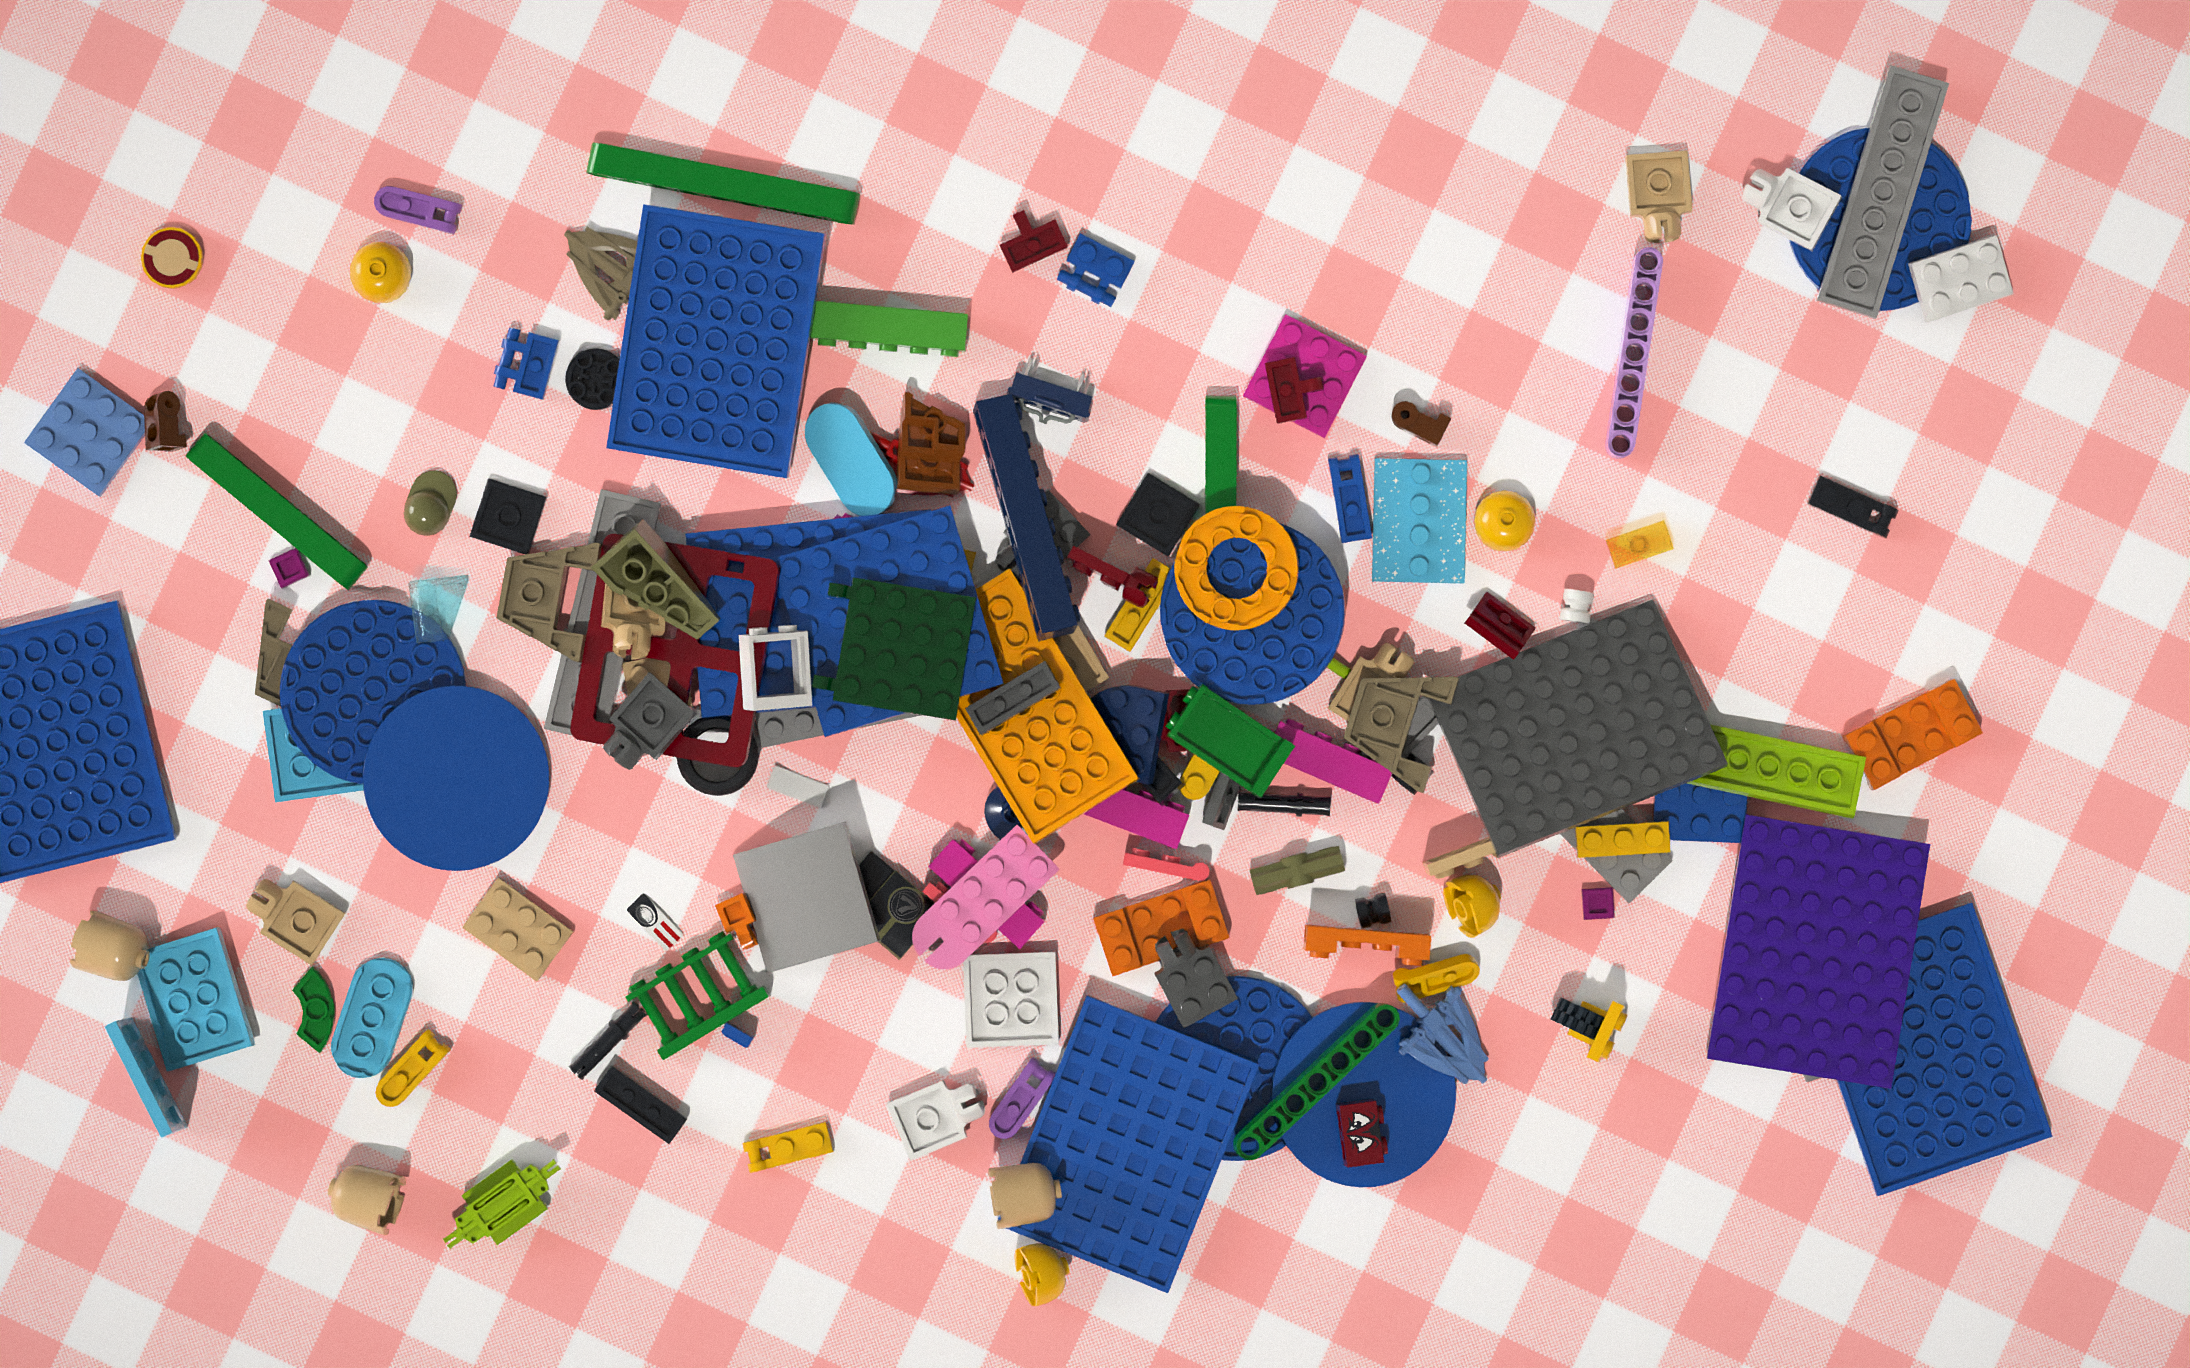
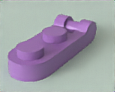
M393 186L381 188L374 197L375 209L387 218L455 235L457 225H454L457 214L461 212L462 204ZM437 208L445 210L443 221L434 219Z
M1032 1057L989 1119V1128L995 1137L1008 1139L1018 1132L1052 1084L1056 1072L1051 1069L1047 1071L1039 1065L1040 1061ZM1031 1074L1041 1081L1037 1088L1026 1082Z

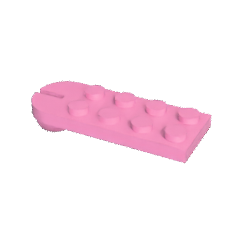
M1016 825L917 920L912 932V942L917 954L921 956L940 937L944 942L924 961L937 969L957 967L1060 869Z

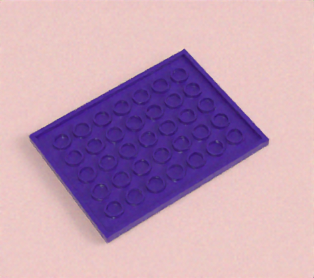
M1745 814L1706 1058L1891 1089L1931 844Z

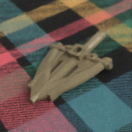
M588 226L585 228V231L571 232L567 230L564 236L568 240L570 252L568 251L566 255L574 262L578 275L588 292L605 311L603 318L607 321L613 318L616 321L620 314L619 308L624 303L628 304L627 298L630 294L637 241L611 233L596 232ZM613 251L627 258L626 266L606 252ZM595 265L615 281L608 284L598 277Z

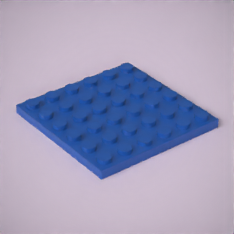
M950 505L772 559L780 567L779 585L791 625H797V630L808 631L811 691L825 738L906 714L904 712L833 701L834 691L812 687L814 675L836 679L849 599L827 595L829 582L852 586L854 577L976 597L960 697L1004 684Z

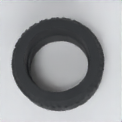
M701 717L691 723L683 733L686 737L697 739L708 730L724 729L729 731L731 717ZM752 734L746 763L741 766L740 770L733 777L720 782L703 778L695 770L692 760L677 757L676 759L682 777L691 787L704 794L723 796L740 790L751 780L758 765L759 752L757 742Z

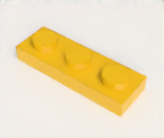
M1152 558L1145 571L1158 577L1156 589H1147L1143 586L1140 588L1150 601L1144 608L1125 601L1104 637L1128 652H1131L1161 603L1164 583L1170 571L1169 567Z
M1669 821L1575 827L1577 858L1670 852Z

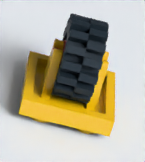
M1560 997L1550 1020L1569 1028L1568 1035L1591 1045L1587 1058L1600 1063L1602 1058L1608 1060L1615 1045L1610 1039L1615 1030H1622L1628 1015L1623 1013L1625 1006L1615 1001H1612L1606 1012L1585 1001H1582L1579 1006Z

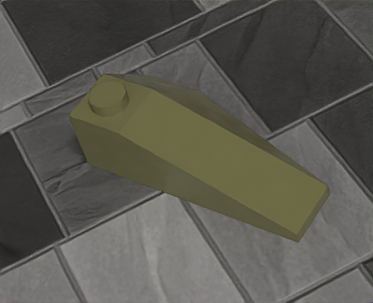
M644 519L621 537L591 567L612 591L621 596L622 594L638 602V606L645 610H652L664 617L666 622L695 639H699L721 619L666 543Z

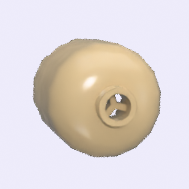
M95 910L90 911L91 917L88 921L83 919L80 921L71 942V948L76 949L75 959H70V964L73 968L115 981H127L147 966L150 952L148 951L147 937L142 929Z
M1027 1163L988 1168V1176H995V1181H991L992 1186H989L994 1216L1000 1215L1001 1220L996 1222L997 1230L1041 1222L1053 1215L1056 1209V1199L1062 1198L1059 1179L1053 1180L1051 1172L1046 1166L1040 1163Z
M363 1165L348 1166L340 1173L338 1178H333L329 1184L328 1196H331L333 1213L344 1222L384 1236L388 1235V1224L395 1225L401 1212L405 1196L400 1195L399 1191L400 1185H406V1178Z

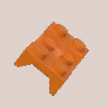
M1950 679L1850 731L1842 737L1854 755L1866 757L1863 772L1870 790H1876L1935 757L1983 734V731L1956 680Z
M1210 879L1093 917L1112 977L1161 961L1155 950V944L1163 936H1166L1172 949L1178 947L1170 932L1179 929L1187 931L1197 947H1203L1206 944L1210 945L1230 938Z
M1305 925L1303 949L1310 951L1309 956L1314 958L1329 959V953H1336L1337 941H1341V946L1345 948L1361 949V943H1371L1373 950L1392 951V945H1396L1395 957L1402 958V964L1422 966V960L1430 961L1431 936L1428 934Z

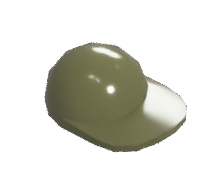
M432 470L424 472L414 481L403 512L405 523L411 531L423 536L435 535L442 531L449 522L456 503L457 491L454 482L448 475L441 471Z

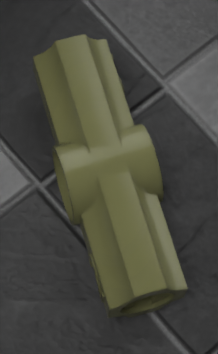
M1332 846L1309 854L1304 852L1280 859V862L1250 869L1249 871L1256 895H1262L1285 887L1290 889L1313 883L1315 879L1344 872L1345 867L1339 846Z

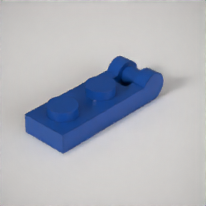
M1349 455V458L1338 460L1337 457L1328 458L1341 544L1372 539L1359 455ZM1351 470L1353 479L1341 481L1340 472Z

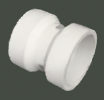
M1564 589L1563 599L1566 607L1560 611L1559 620L1590 624L1591 614L1587 610L1589 605L1593 603L1594 593Z

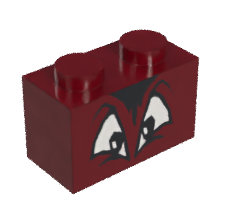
M1374 1099L1336 1103L1343 1165L1349 1168L1384 1163L1383 1155L1388 1154L1386 1137L1380 1134L1379 1124L1384 1123L1382 1106L1377 1105Z

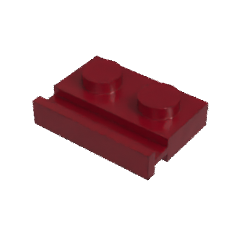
M1489 592L1483 595L1464 622V624L1513 660L1536 629L1535 626Z

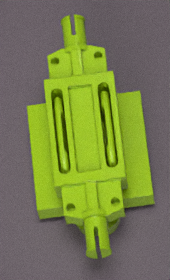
M511 1159L461 1195L468 1204L465 1207L467 1210L455 1218L457 1229L443 1238V1241L447 1243L456 1237L447 1247L452 1249L463 1239L474 1244L484 1236H491L498 1246L549 1208L540 1196L550 1189L547 1179L559 1170H562L560 1165H557L548 1171L558 1162L552 1159L551 1162L541 1169L530 1164L521 1171L514 1159Z

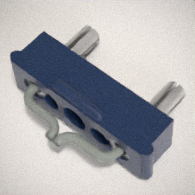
M1029 358L1025 374L1016 372L1012 387L1008 388L1007 394L1012 393L1014 401L1019 402L1022 410L1038 415V422L1047 424L1049 420L1068 424L1073 420L1083 423L1089 421V408L1093 396L1087 395L1086 391L1091 379L1090 376L1087 375L1081 393L1080 390L1085 374H1081L1076 391L1034 378L1039 365V360L1037 359L1029 376L1034 358ZM1024 404L1045 411H1049L1067 417L1069 419H1063L1057 416L1049 415L1045 417L1043 420V415L1040 411L1024 406Z

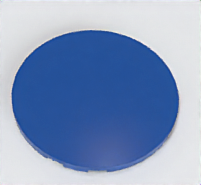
M1870 128L1853 130L1832 139L1815 152L1799 172V174L1842 196L1813 251L1789 240L1793 256L1800 269L1819 290ZM1931 143L1879 312L1902 309L1919 302L1908 263L1968 244L1970 239L1972 216L1967 188L1953 162L1933 143Z
M1284 524L1281 525L1292 538L1298 554V582L1287 606L1279 615L1266 624L1247 630H1226L1201 620L1187 607L1178 591L1174 574L1175 562L1164 583L1160 603V622L1166 646L1172 659L1193 684L1198 687L1199 684L1203 683L1208 689L1229 702L1247 705L1267 704L1299 693L1317 680L1326 670L1335 656L1342 639L1346 616L1345 598L1335 567L1315 542L1303 533ZM1232 538L1225 540L1213 549L1208 558L1207 574L1209 581L1218 593L1227 598L1242 599L1251 596L1261 588L1266 578L1267 562L1265 555L1257 544L1248 539Z
M387 600L354 601L335 607L319 616L305 628L292 645L281 674V711L291 738L300 751L314 765L339 779L363 784V766L369 744L377 728L387 715L405 700L418 693L444 686H466L465 673L461 659L449 637L434 621L423 613L401 603Z
M444 686L429 689L412 696L397 706L387 715L374 733L363 766V791L366 805L374 824L391 846L409 859L424 866L446 871H465L485 867L515 851L528 838L539 822L549 790V766L546 751L536 729L528 718L504 698L492 692L469 686Z
M1226 976L1238 998L1237 1000L1183 1028L1169 1003L1155 1022L1260 1063L1222 1158L1224 1161H1247L1235 1152L1233 1147L1234 1138L1271 1102L1272 1078L1278 1058L1291 1036L1308 1022L1312 1016L1294 996L1277 985L1248 976ZM1269 1116L1265 1119L1263 1126L1266 1132H1273L1277 1129L1274 1116ZM1247 1137L1241 1143L1243 1153H1251L1256 1148V1140L1253 1137ZM1280 1137L1259 1158L1284 1148L1286 1144Z
M1352 1002L1331 1007L1313 1016L1302 1025L1288 1040L1278 1058L1272 1078L1271 1101L1377 1003ZM1396 1008L1400 1017L1396 1029L1281 1136L1287 1148L1305 1167L1326 1180L1359 1188L1377 1187L1394 1183L1411 1175L1426 1164L1442 1145L1448 1134L1456 1104L1455 1077L1431 1069L1409 1053L1404 1055L1399 1053L1401 1046L1398 1042L1411 1036L1410 1029L1412 1027H1419L1415 1021L1417 1018L1403 1010ZM1388 1009L1379 1011L1376 1017L1377 1023L1380 1026H1385L1390 1022L1391 1013ZM1364 1030L1357 1032L1354 1036V1043L1357 1047L1365 1046L1369 1040L1368 1033ZM1435 1040L1434 1046L1442 1055L1448 1056L1445 1049ZM1337 1052L1332 1056L1331 1063L1334 1068H1341L1346 1063L1344 1052ZM1315 1073L1309 1078L1311 1089H1319L1323 1085L1324 1078L1321 1073ZM1297 1094L1289 1096L1286 1101V1107L1290 1111L1297 1110L1301 1105V1098ZM1374 1099L1377 1105H1381L1383 1109L1384 1123L1379 1124L1381 1136H1385L1387 1140L1388 1154L1383 1155L1384 1163L1347 1168L1343 1165L1336 1103ZM1274 1116L1275 1122H1276V1126L1278 1127V1125H1279L1278 1118H1277L1276 1116Z

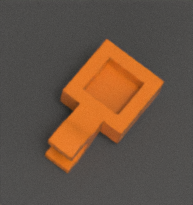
M745 893L738 894L715 905L726 933L736 931L743 950L758 945L757 938L749 924L756 922V918Z

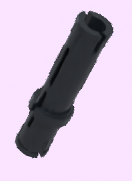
M1238 791L1237 811L1296 814V817H1302V814L1330 816L1331 796H1303L1302 792H1297V795L1264 793L1262 797H1257L1252 793Z
M633 1001L616 1020L612 1019L608 1023L609 1027L573 1064L568 1066L574 1074L577 1073V1077L583 1080L622 1039L626 1040L630 1036L629 1032L647 1016L646 1011L642 1007L639 1008V1004Z

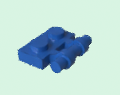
M1080 233L1066 262L1076 266L1074 273L1071 274L1061 269L1056 280L1067 285L1066 288L1072 292L1077 290L1091 297L1092 302L1098 305L1101 302L1111 308L1116 300V296L1106 292L1109 285L1111 284L1121 289L1135 261ZM1085 272L1101 279L1098 287L1082 279Z
M509 327L506 339L503 338L501 343L503 351L499 366L495 365L493 374L496 377L493 387L505 390L508 378L516 380L513 389L514 393L544 400L560 341L529 332L526 344L520 343L518 339L521 330ZM515 352L523 353L518 371L511 369Z

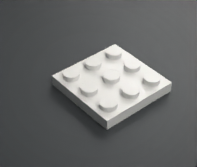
M1055 952L970 955L963 962L966 1048L1059 1045Z

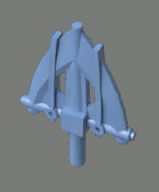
M1402 984L1396 992L1417 1014L1418 1018L1415 1021L1419 1027H1412L1410 1029L1411 1036L1398 1042L1401 1046L1399 1053L1401 1055L1409 1053L1431 1069L1456 1077L1462 1084H1467L1469 1080H1479L1482 1084L1485 1083L1487 1077L1485 1076L1484 1062L1488 1061L1489 1058L1482 1050L1474 1021L1460 997L1462 989L1450 986L1446 990V998L1443 1001L1437 1000L1434 1003L1436 1005L1435 1008H1427L1406 984ZM1452 1024L1461 1034L1462 1043L1448 1025ZM1435 1040L1446 1050V1052L1450 1056H1445L1441 1054V1052L1434 1046Z

